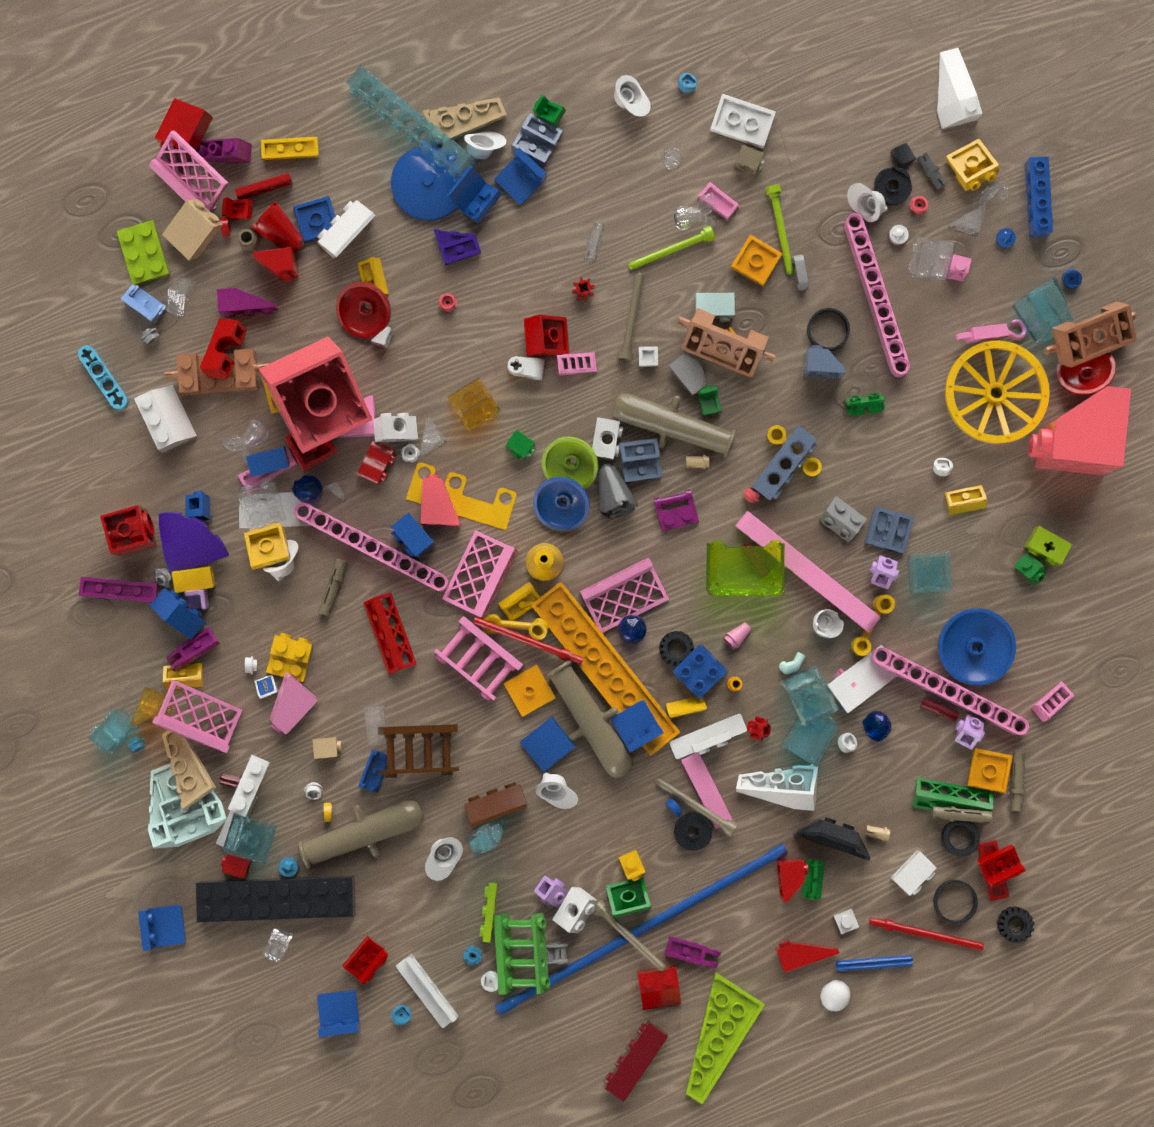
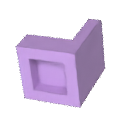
M207 589L184 592L185 596L188 597L190 609L195 607L196 609L202 608L203 610L209 607Z

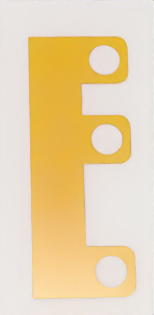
M422 462L416 465L406 500L419 504L422 502L423 481L418 475L419 469L427 467L430 470V475L435 474L434 466ZM450 472L447 475L445 485L458 516L506 530L517 497L516 492L499 488L494 504H490L462 495L467 481L464 475ZM453 477L460 478L462 481L460 488H451L449 484L450 479ZM504 492L509 493L512 497L511 502L507 505L502 504L499 500L500 495Z

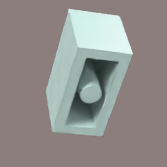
M696 293L695 313L697 308L715 315L714 319H719V322H729L735 316L734 293Z

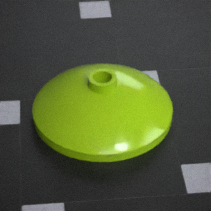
M575 437L558 438L550 443L543 453L542 469L547 479L553 477L570 478L586 489L593 483L598 473L597 456L590 445ZM571 458H574L576 462H572Z

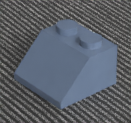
M812 345L805 352L803 377L841 379L846 374L844 366L828 349H823V346Z

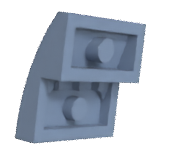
M530 113L511 149L516 151L518 148H521L533 161L545 166L563 130Z
M657 438L619 444L622 475L625 483L662 478Z
M874 506L864 543L904 554L914 517Z

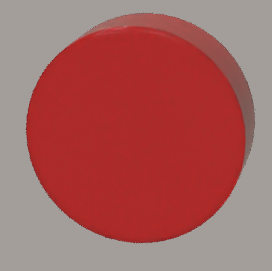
M227 217L220 218V222L223 224L221 227L222 236L229 237L231 235L229 219Z

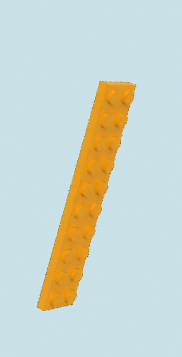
M561 581L531 604L541 619L547 622L549 629L563 647L570 650V653L584 658L582 665L578 664L609 705L612 708L618 709L617 714L641 700L646 702L655 720L664 732L642 745L650 756L680 733L679 729Z

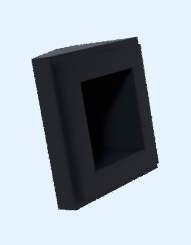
M907 143L895 147L890 152L900 168L916 160Z

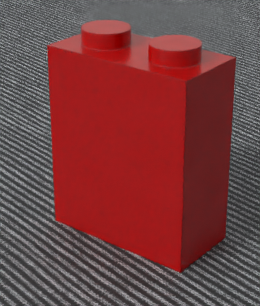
M174 98L155 139L162 148L168 135L174 130L197 151L213 117L204 109ZM173 139L174 149H179L178 143Z

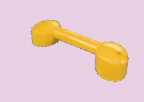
M780 425L772 426L767 432L769 442L783 446L787 441L786 430ZM792 446L793 453L801 454L795 446ZM803 457L805 459L802 465L803 472L810 477L818 475L822 469L821 462L816 458Z
M879 595L873 601L874 612L879 616L890 613L895 607V600L890 595ZM864 630L860 637L852 640L851 649L853 653L859 656L869 654L871 643L868 638L872 630L869 633Z
M489 614L484 618V620L504 628L529 630L530 636L536 640L544 639L549 630L547 622L541 618H536L531 623L501 620L495 614ZM481 627L486 634L493 635L496 633Z

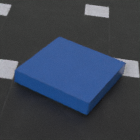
M329 196L293 206L304 244L318 240L317 236L324 228L328 230L332 226L330 222L334 219L335 213Z

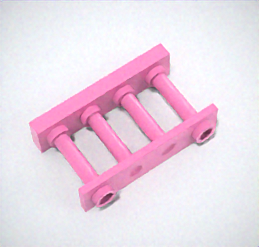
M463 616L459 620V623L462 624L460 631L442 652L438 649L434 651L437 654L435 658L442 664L447 662L482 691L480 695L486 700L492 699L495 701L497 697L492 693L511 670L514 671L516 668L519 671L523 664ZM472 632L477 636L474 639L475 643L461 660L455 664L448 656L465 635H469ZM486 644L491 648L489 651L490 655L471 677L462 669L480 647H484ZM501 656L506 660L505 667L486 689L477 681L495 659H499Z

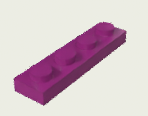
M80 577L79 596L153 602L158 595L159 584Z

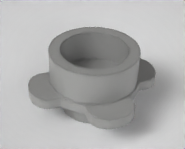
M156 328L147 329L143 332L141 341L143 343L146 342L147 345L153 344L160 337L159 331Z
M157 568L154 580L159 585L170 588V582L173 579L172 574L166 568Z

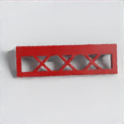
M392 593L376 596L363 602L388 674L417 665ZM387 598L389 604L388 609L383 607L381 601L382 599ZM389 617L394 619L395 627L389 624ZM396 635L402 640L401 646L395 641ZM402 653L407 655L409 663H403Z

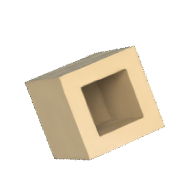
M338 737L313 739L314 759L340 756L339 752H342V742L338 741Z

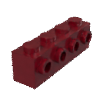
M649 1020L646 1024L642 1023L637 1030L638 1036L636 1039L629 1041L625 1048L627 1052L624 1056H619L614 1064L616 1066L613 1073L609 1072L603 1080L605 1082L604 1089L623 1102L668 1038V1034Z

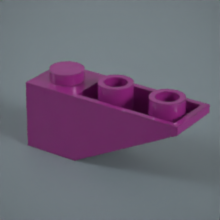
M240 138L201 141L196 152L206 162L251 163L252 144Z
M238 288L217 289L218 312L224 315L225 318H233L235 314L253 316L256 312L273 314V311H278L276 304Z

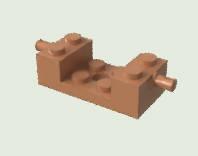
M1114 302L1102 307L1101 314L1077 324L1068 321L1052 328L1054 344L1045 347L1044 350L1046 351L1044 352L1046 355L1057 352L1059 364L1074 367L1135 342L1137 339L1133 320L1137 319L1136 313L1131 312L1130 305ZM1101 331L1100 339L1096 340V333Z
M697 308L691 321L681 316L679 317L677 324L687 327V335L681 350L752 378L758 362L762 358L773 362L776 356L765 351L768 336L753 330L750 331L747 339L712 325L715 315ZM719 346H725L727 350H722Z
M254 349L234 350V353L226 354L234 362L229 378L217 379L209 378L200 369L204 355L198 356L196 353L176 355V371H165L164 374L166 375L165 380L177 379L179 393L182 396L259 390V369L268 365V363L257 364V353Z

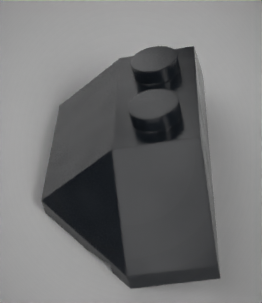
M825 817L824 820L817 819L794 832L796 836L870 861L871 857L859 833L854 831L855 827L843 823V826L835 824L836 820Z

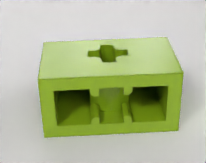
M1037 526L1033 529L1024 548L1028 549L1027 552L1032 556L1038 557L1039 555L1045 559V563L1054 567L1055 565H1062L1073 544L1043 527ZM1049 544L1048 548H1050L1051 550L1045 551L1046 547L1043 545Z

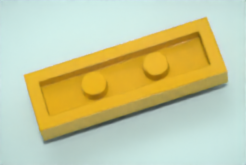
M318 137L261 140L262 160L319 157Z

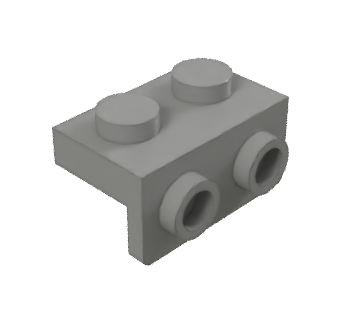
M836 496L819 518V521L841 538L850 542L867 518Z

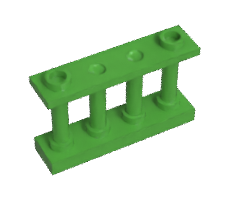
M544 912L531 915L532 920H511L510 913L494 916L499 994L515 992V987H536L537 994L549 992L550 979L548 977L545 937L546 920ZM511 928H532L533 939L512 940ZM534 947V959H513L512 948ZM535 967L536 979H515L513 968Z

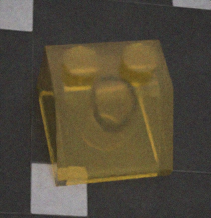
M480 378L475 379L447 397L468 432L476 429L479 425L494 418L501 412Z
M144 687L131 724L144 725L154 720V717L158 716L167 693L152 687ZM174 705L168 706L165 714L168 713V710L171 711Z

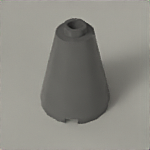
M610 464L601 466L597 473L602 518L609 520L611 519L610 516L613 515L620 518L635 511V506L638 507V503L616 467Z

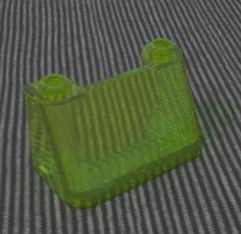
M720 540L707 543L706 590L711 596L786 595L785 543L772 540L770 544H766V547H727Z

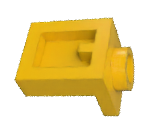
M636 850L618 857L628 880L636 881L643 877L642 874L645 873V869Z

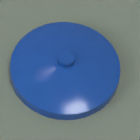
M422 145L412 148L400 157L392 172L391 189L395 201L406 214L415 219L423 221L443 219L458 208L447 194L465 172L464 167L452 152L443 147Z
M971 608L958 612L945 623L938 638V655L944 669L956 680L969 685H986L1000 679L1010 669L1016 654V639L1012 628L1003 617L987 609Z

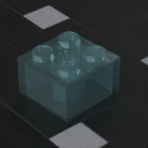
M949 552L911 554L907 556L910 594L952 591Z
M111 709L104 716L105 720L101 725L96 724L90 732L92 734L88 738L104 754L114 753L140 724L124 709H115L114 711Z
M234 813L222 851L233 856L265 864L277 826Z

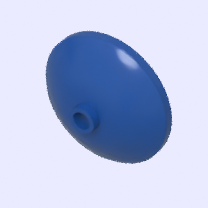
M553 477L545 480L537 488L533 497V508L537 518L546 527L555 531L566 532L580 527L585 522L590 511V500L587 492L578 482L566 477ZM565 497L567 501H562L561 498Z

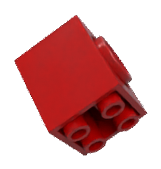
M135 505L100 516L111 554L121 557L157 546L153 522L147 509Z

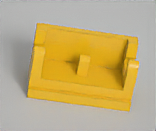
M211 566L172 571L176 593L213 588L216 585L213 567Z

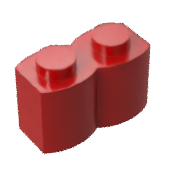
M373 440L357 475L378 485L381 482L384 483L389 473L386 470L389 464L393 465L397 457L394 454L395 450Z

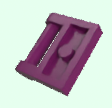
M691 489L661 499L659 497L653 498L662 532L699 522ZM683 500L688 502L686 506L667 511L662 510L664 505Z

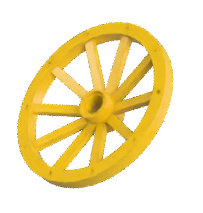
M987 341L971 347L955 361L946 379L945 401L951 418L965 434L984 443L1005 444L1026 436L1040 423L1049 403L1048 378L1040 362L1025 348L1007 341ZM991 350L1009 351L1011 353L996 382ZM984 351L989 383L967 362L970 357ZM1016 355L1020 356L1031 366L1032 369L1003 385ZM963 367L984 389L954 385L960 368ZM1036 374L1040 393L1006 391ZM992 389L999 392V398H994L991 395ZM954 391L982 395L984 397L958 411L954 399ZM1006 398L1040 401L1034 417L1031 418ZM987 402L978 430H976L962 416ZM1001 404L1028 424L1021 430L1010 434ZM994 405L1003 431V435L999 436L983 433Z

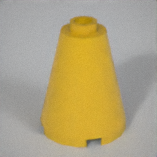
M541 543L531 548L525 561L529 574L539 581L553 580L561 573L564 565L560 550L548 543ZM542 557H547L548 561L543 563L540 561V559Z

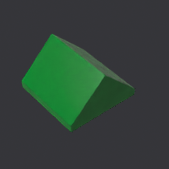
M643 877L636 881L631 879L606 886L613 918L651 909Z

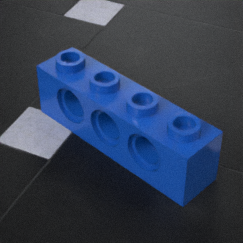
M1049 156L1030 157L1025 162L1029 237H1048L1053 232Z

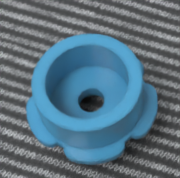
M137 736L129 741L130 744L127 747L131 749L132 753L140 751L146 747V739H141L140 736Z
M469 946L463 953V958L469 965L478 964L482 960V951L478 947Z

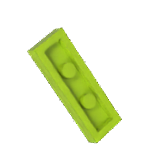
M490 882L489 886H485L484 897L487 898V905H483L482 917H485V924L480 927V936L483 937L482 942L490 943L492 941L498 882Z

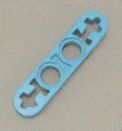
M88 345L82 346L78 351L79 359L110 405L117 410H124L129 404L128 397L96 350ZM86 350L88 352L92 351V353H90V356L94 360V362L91 363L88 358L84 357V352ZM97 365L103 367V372L100 375L93 373V369ZM106 381L113 382L114 387L112 390L106 391L104 389ZM115 392L119 398H123L121 406L119 404L115 405L117 400L112 395Z

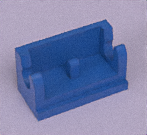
M285 446L246 456L251 477L289 468L290 465Z
M377 750L371 751L358 787L378 793L385 774H379V770H387V754Z

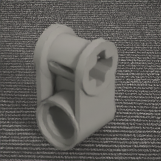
M568 943L546 944L547 964L569 963L566 952ZM533 947L532 952H531L533 959H534V947Z

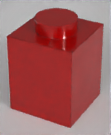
M229 852L227 856L224 855L220 865L223 867L222 872L244 879L248 875L253 858Z

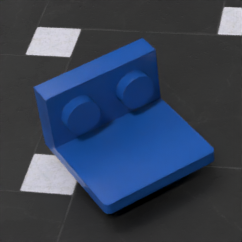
M518 148L514 152V159L494 178V181L519 205H522L546 181L547 173L521 148Z
M472 166L468 167L447 194L465 216L478 224L502 195L498 189L487 184Z
M700 643L673 670V673L698 698H701L728 670Z
M644 700L639 701L611 718L629 752L634 751L664 733Z
M181 904L138 911L143 951L186 942Z
M356 990L317 995L320 1018L319 1037L359 1032L360 1021Z

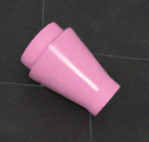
M744 622L726 633L723 640L730 649L734 650L739 648L752 629Z

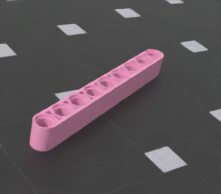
M853 213L845 221L844 229L890 372L894 377H902L909 371L910 363L864 220L861 215ZM855 220L858 223V227L850 226L849 221ZM861 238L864 241V245H857L855 239ZM861 256H867L870 259V263H863ZM873 274L876 280L871 282L867 279L866 275ZM879 292L881 299H875L872 293ZM878 310H885L887 317H880ZM885 327L892 329L893 334L891 336L885 334ZM891 345H895L898 348L899 352L897 354L890 351ZM897 363L904 366L903 372H899L896 369L895 365Z
M299 503L295 507L294 513L301 521L436 591L442 592L447 589L449 581L440 572L307 503ZM303 507L309 509V513L305 517H301L299 513ZM325 516V524L318 526L316 523L317 518ZM336 525H342L343 531L339 535L333 532ZM359 534V541L354 544L351 543V535ZM371 542L377 545L374 552H368L367 545ZM387 551H392L394 554L391 561H385L384 554ZM409 560L411 562L408 570H402V561ZM420 569L428 571L426 578L420 579L418 577ZM441 577L445 580V584L443 587L437 588L435 580Z
M746 511L735 525L741 532L868 633L881 619L878 614L750 512Z
M876 648L871 652V660L874 664L1011 734L1023 735L1029 730L1028 721L1021 716L887 648ZM878 651H882L885 655L882 662L876 658ZM895 660H899L902 663L899 671L893 666ZM914 668L919 672L917 679H913L911 676V670ZM931 677L936 680L934 688L928 685V680ZM947 686L953 689V694L950 697L945 693ZM964 695L970 697L969 705L963 703ZM983 703L988 707L985 714H982L980 711V706ZM1000 712L1005 716V720L1002 723L997 720V715ZM1017 721L1022 724V729L1019 732L1014 727Z

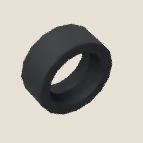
M954 820V822L949 821L944 826L941 832V841L948 852L956 856H967L977 849L980 843V834L973 823ZM964 826L971 832L972 841L968 847L957 849L950 843L949 834L955 827Z

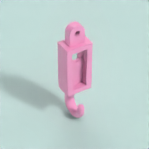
M1015 319L1011 321V324H1018L1022 330L1019 335L1011 332L1006 323L973 327L955 336L956 341L966 340V344L1001 340L1005 337L1019 341L1026 337L1028 328L1023 321Z

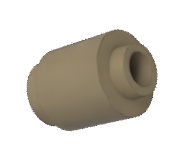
M243 229L238 234V242L244 250L254 251L258 248L260 241L253 230Z

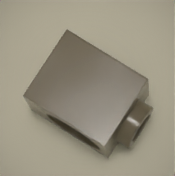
M742 145L734 167L755 175L756 171H761L765 160L762 157L764 153Z

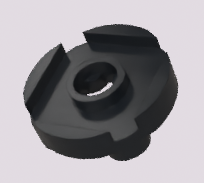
M900 167L885 168L875 178L873 191L883 195L885 204L897 206L904 202L912 191L910 176ZM893 181L896 182V187L898 189L890 190V186L888 185V183L892 184Z
M693 811L685 813L675 823V839L686 850H701L712 839L711 822L701 813ZM690 826H691L692 828H694L695 826L698 828V829H697V833H698L697 836H695V835L689 836L688 833H689L690 831H689L688 828H689Z

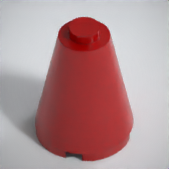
M277 201L272 203L258 218V221L250 227L256 234L280 248L291 247L297 253L303 246L301 243L303 238Z

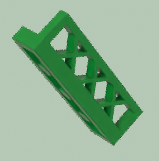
M917 777L912 807L932 811L933 806L945 808L955 806L957 809L993 811V792ZM921 785L928 786L931 790H921ZM945 789V790H947L950 794H949V795L942 794L939 790ZM959 793H965L969 798H962ZM977 797H987L988 803L981 802Z

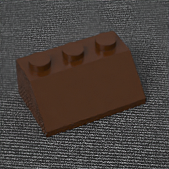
M513 782L504 785L505 789L499 792L497 788L486 792L487 796L480 798L479 795L468 798L469 802L465 806L471 827L527 808L528 804L521 784L516 785Z

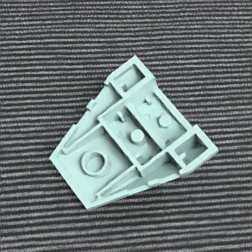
M171 763L151 771V804L149 806L150 824H148V832L154 849L179 847L214 833L227 820L223 804L214 791L208 793L186 810L181 808L180 794L177 793V783L175 776L172 775Z

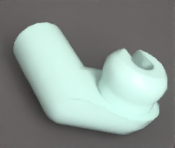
M797 652L793 661L787 663L783 661L780 663V671H783L784 674L797 672L806 656Z

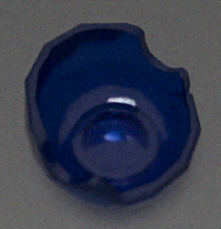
M303 475L301 479L293 482L292 491L300 502L311 504L322 496L323 486L321 481L315 476Z
M638 615L624 617L618 625L619 637L627 644L635 645L641 642L647 633L645 621Z
M881 711L869 713L862 721L865 732L874 741L880 742L891 733V721Z

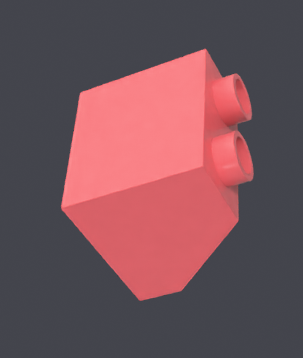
M329 337L323 338L259 369L278 411L302 453L373 420L342 350Z
M1107 386L1041 428L1038 434H1031L1028 444V456L1036 457L1035 468L1102 476L1124 466L1131 389Z

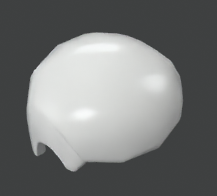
M820 610L813 618V629L821 637L827 639L835 638L843 631L844 621L833 610Z
M832 980L824 985L820 994L823 1006L827 1010L835 1012L844 1009L851 997L849 987L839 980Z

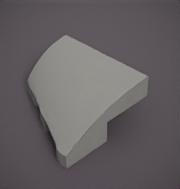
M686 352L668 366L691 397L697 394L702 387L707 386L701 357Z

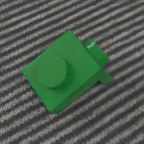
M541 95L534 105L533 112L542 120L557 126L566 109L549 101L546 96Z
M712 385L702 387L699 390L698 399L703 417L722 413L718 387H713Z
M1026 553L1014 565V568L1025 576L1032 586L1042 582L1047 573L1044 565L1029 553Z

